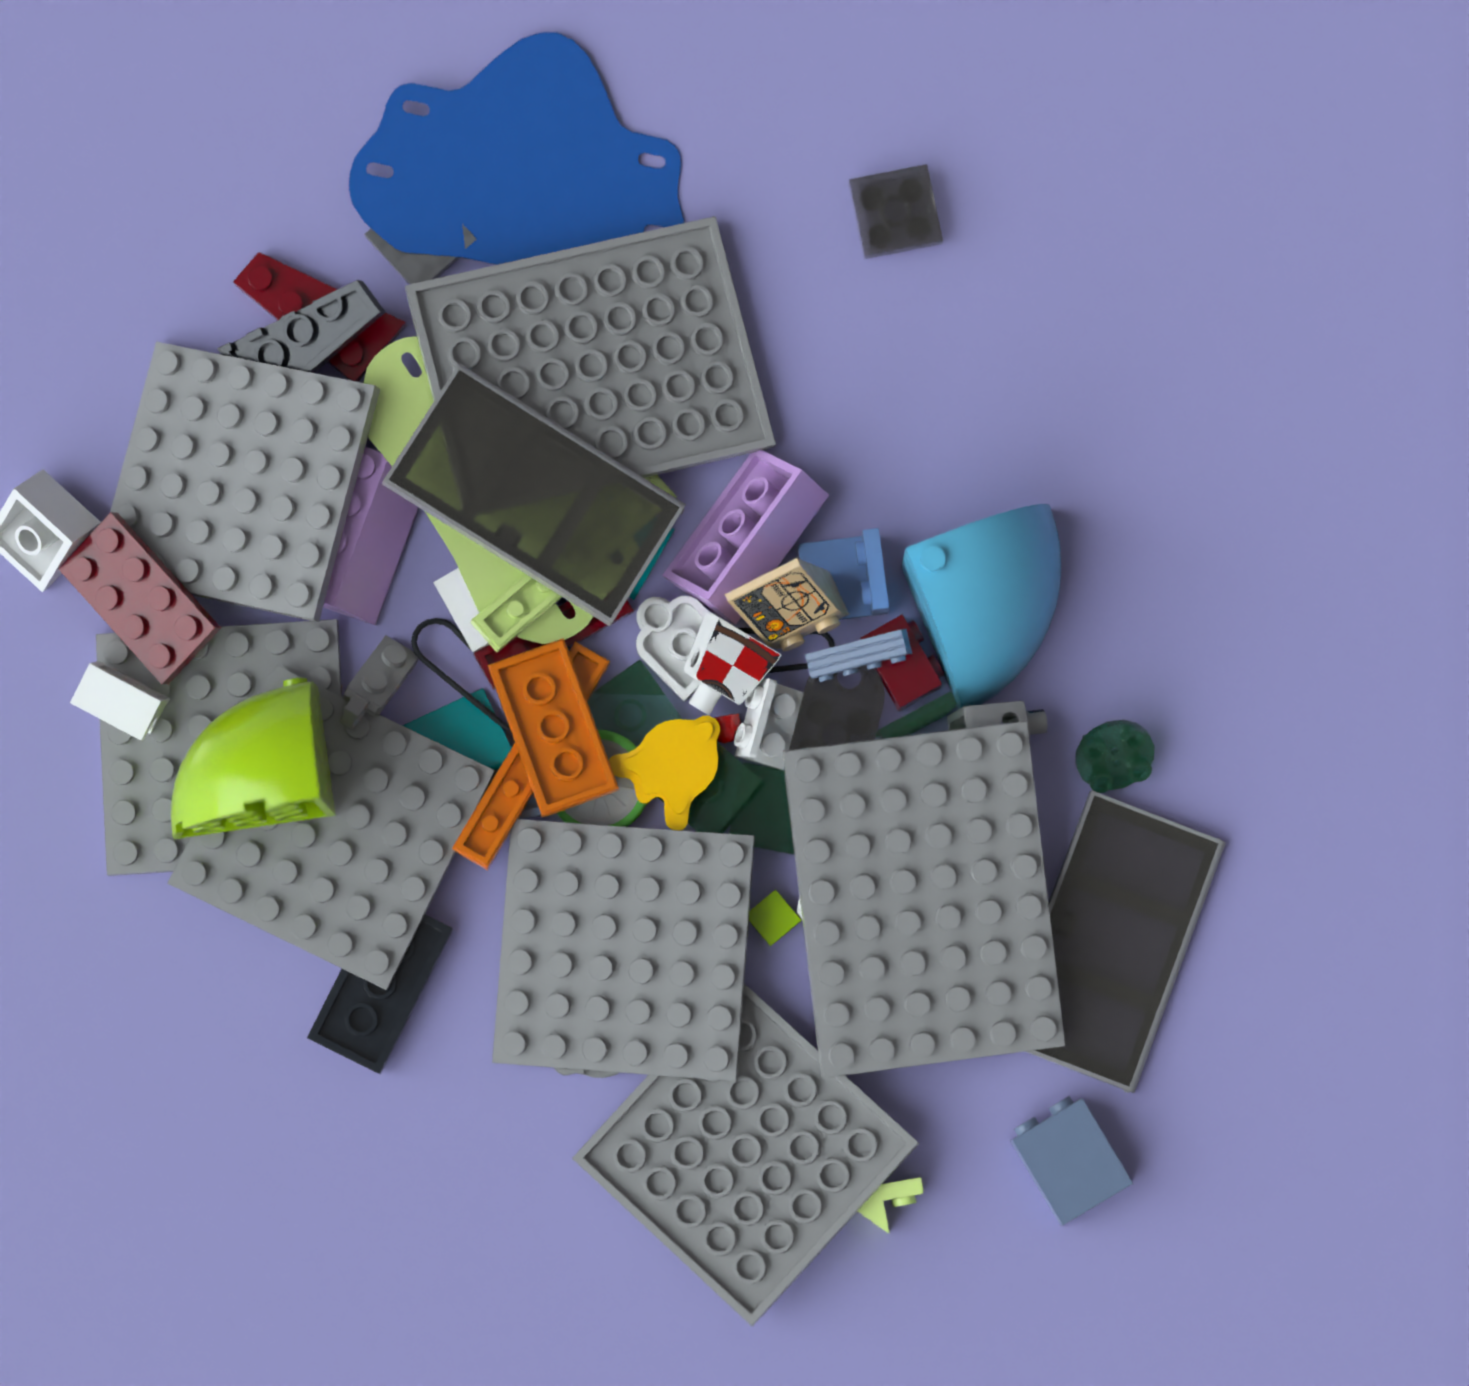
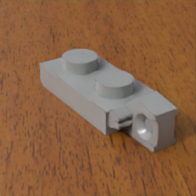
M385 635L348 684L342 697L348 703L343 710L344 714L339 722L353 730L365 713L372 717L375 715L379 716L416 666L418 658L414 652Z

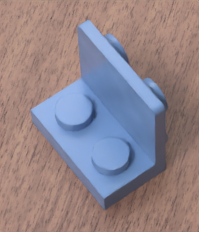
M879 528L863 530L862 536L799 544V559L830 571L849 615L839 620L888 614L889 603Z

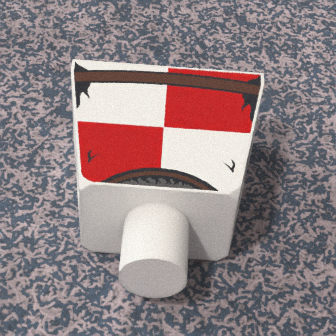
M707 611L684 667L685 673L701 682L689 704L707 715H710L721 695L740 705L777 663L781 654Z

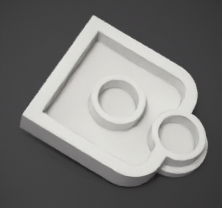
M679 596L671 602L662 597H651L645 600L637 611V623L641 629L636 639L637 653L669 688L685 702L701 683L685 673L684 667L708 610L697 599L690 596Z

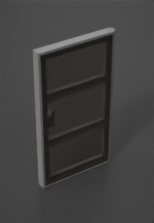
M461 363L454 367L448 381L382 482V485L608 626H611L677 518L680 514H683L684 507L686 506L682 501Z
M1093 790L1089 791L1048 902L1065 1046L1024 1052L1123 1089L1126 1093H1135L1226 842L1220 838L1206 835Z

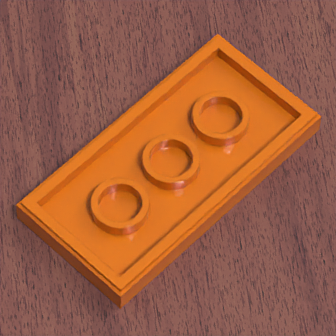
M564 638L488 665L542 818L619 791L617 781Z

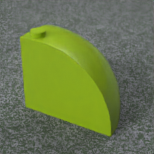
M307 678L284 680L283 687L257 694L235 704L220 714L199 734L189 748L174 784L171 801V826L174 840L336 816L317 685L313 681L308 682Z

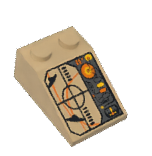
M798 558L725 594L731 606L767 646L778 650L782 648L784 652L802 645L805 642L803 637L815 631L818 634H822L835 629L840 625L839 619L849 615L830 571Z

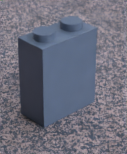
M1070 1096L1051 1106L1049 1110L1052 1115L1040 1123L1033 1117L1014 1128L1017 1136L1010 1140L1059 1225L1062 1226L1133 1184L1083 1098L1073 1102Z

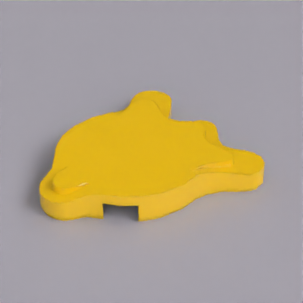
M707 715L695 720L674 719L662 722L646 734L636 749L628 753L616 754L609 759L614 776L631 780L634 784L636 797L643 804L650 803L656 797L662 798L664 800L666 825L671 830L682 831L688 824L691 803L699 794L707 789L714 780L718 770L717 739L720 734V725L716 719Z

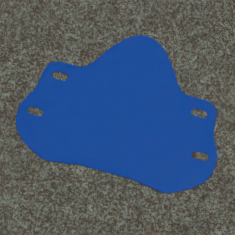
M539 32L520 39L494 58L469 83L460 89L448 91L416 83L402 84L395 88L386 103L377 131L355 156L349 175L351 202L364 223L392 247L404 253L462 257L499 265L642 233L647 225L665 228L685 223L678 200V183L681 170V157L678 149L666 139L631 132L623 127L614 113L602 80L587 53L574 40L558 32ZM406 101L423 103L429 106L430 112L426 116L408 113L404 111L403 104ZM642 153L660 156L664 158L665 165L662 168L645 166L639 163L638 158ZM370 163L390 166L394 170V174L390 178L371 175L367 172V166ZM462 224L477 239L466 249Z

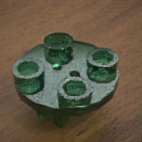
M1127 720L1107 721L1082 736V740L1075 753V765L1082 780L1088 783L1093 791L1104 793L1108 790L1122 789L1135 782H1142L1151 775V764L1154 760L1155 746L1148 731L1138 723Z

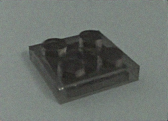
M927 164L849 179L864 259L941 245L943 243Z

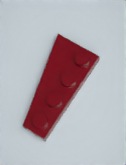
M260 252L254 256L233 281L237 288L277 321L281 319L280 317L311 305L313 301L338 290ZM385 313L329 360L328 363L348 380L359 382L366 374V369L374 356L396 339L407 326L406 322Z

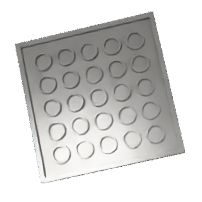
M156 342L110 512H117L192 595L319 623L380 389L371 384Z
M337 619L319 620V623L300 621L220 626L221 629L166 685H161L116 633L96 634L97 661H101L170 697L151 734L147 733L142 741L100 719L106 870L108 876L174 871L190 839L189 837L174 840L172 835L171 801L180 766L196 738L213 720L235 704L263 693L276 665L342 696L339 625Z
M276 665L263 692L283 687L284 680L302 677ZM317 685L336 816L190 837L167 884L388 991L456 853L452 850V847L485 794L495 774V770L381 715L372 717L365 713L352 730L339 722L348 702L342 699V696Z
M517 819L510 831L492 1063L737 1081L755 836Z
M744 984L737 1081L648 1075L572 1159L753 1327L919 1143L845 1075L822 1078L818 1050Z

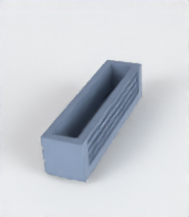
M900 629L805 654L811 679L819 678V682L834 679L833 674L843 672V676L858 673L857 668L867 666V670L882 667V661L891 659L892 664L905 661V655L912 654L907 630Z

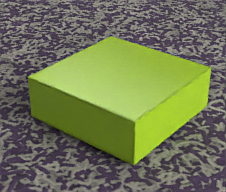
M776 889L749 911V922L770 947L802 921Z

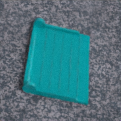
M483 688L471 693L475 699L495 714ZM465 697L402 725L493 770L501 767L511 750L502 727Z

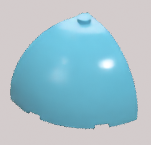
M1049 504L1030 505L999 513L950 530L905 549L901 568L958 710L965 706L982 705L1001 692L1028 665L1049 630L1057 606L1062 569L1060 540L1057 525Z

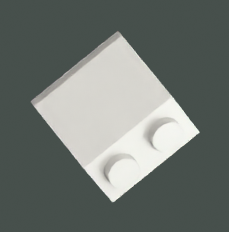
M42 469L15 487L0 511V554L40 591L44 592L62 574L58 568L101 522Z

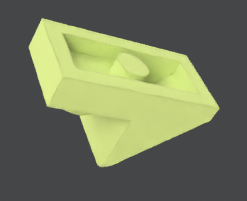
M921 1177L882 1184L858 1212L889 1233L884 1201L891 1199L892 1207L917 1203L915 1195L924 1194Z

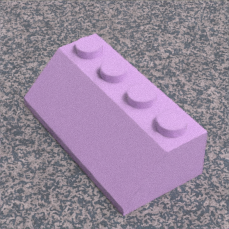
M365 447L323 607L376 626L419 507L382 485L392 466L380 452Z
M763 450L750 453L662 576L689 596L697 599L713 613L736 625L741 616L727 601L725 594L776 569L789 550L795 545L797 539L812 518L818 513L829 494L803 470Z

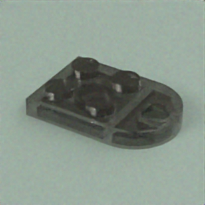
M867 666L857 668L861 675V681L858 686L851 689L844 688L839 684L837 679L838 673L833 674L834 679L819 682V678L811 679L809 676L805 685L789 750L875 740L885 700L883 683L878 673L874 669L867 670Z

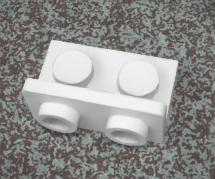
M762 679L745 699V706L748 709L744 723L739 725L735 734L734 744L737 746L735 757L773 769L784 770L782 751H787L790 748L805 692L777 684V681L773 679Z

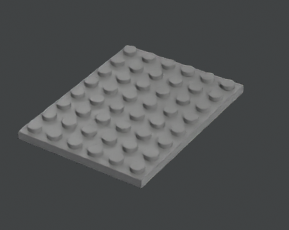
M715 216L405 286L433 402L453 373L454 367L461 363L643 478L774 448L776 445ZM465 378L463 381L467 383L470 379ZM465 387L440 423L461 509L518 422L512 416ZM532 430L477 517L580 493L595 468ZM608 477L603 487L619 483Z
M1027 721L782 751L822 1078L1065 1046Z

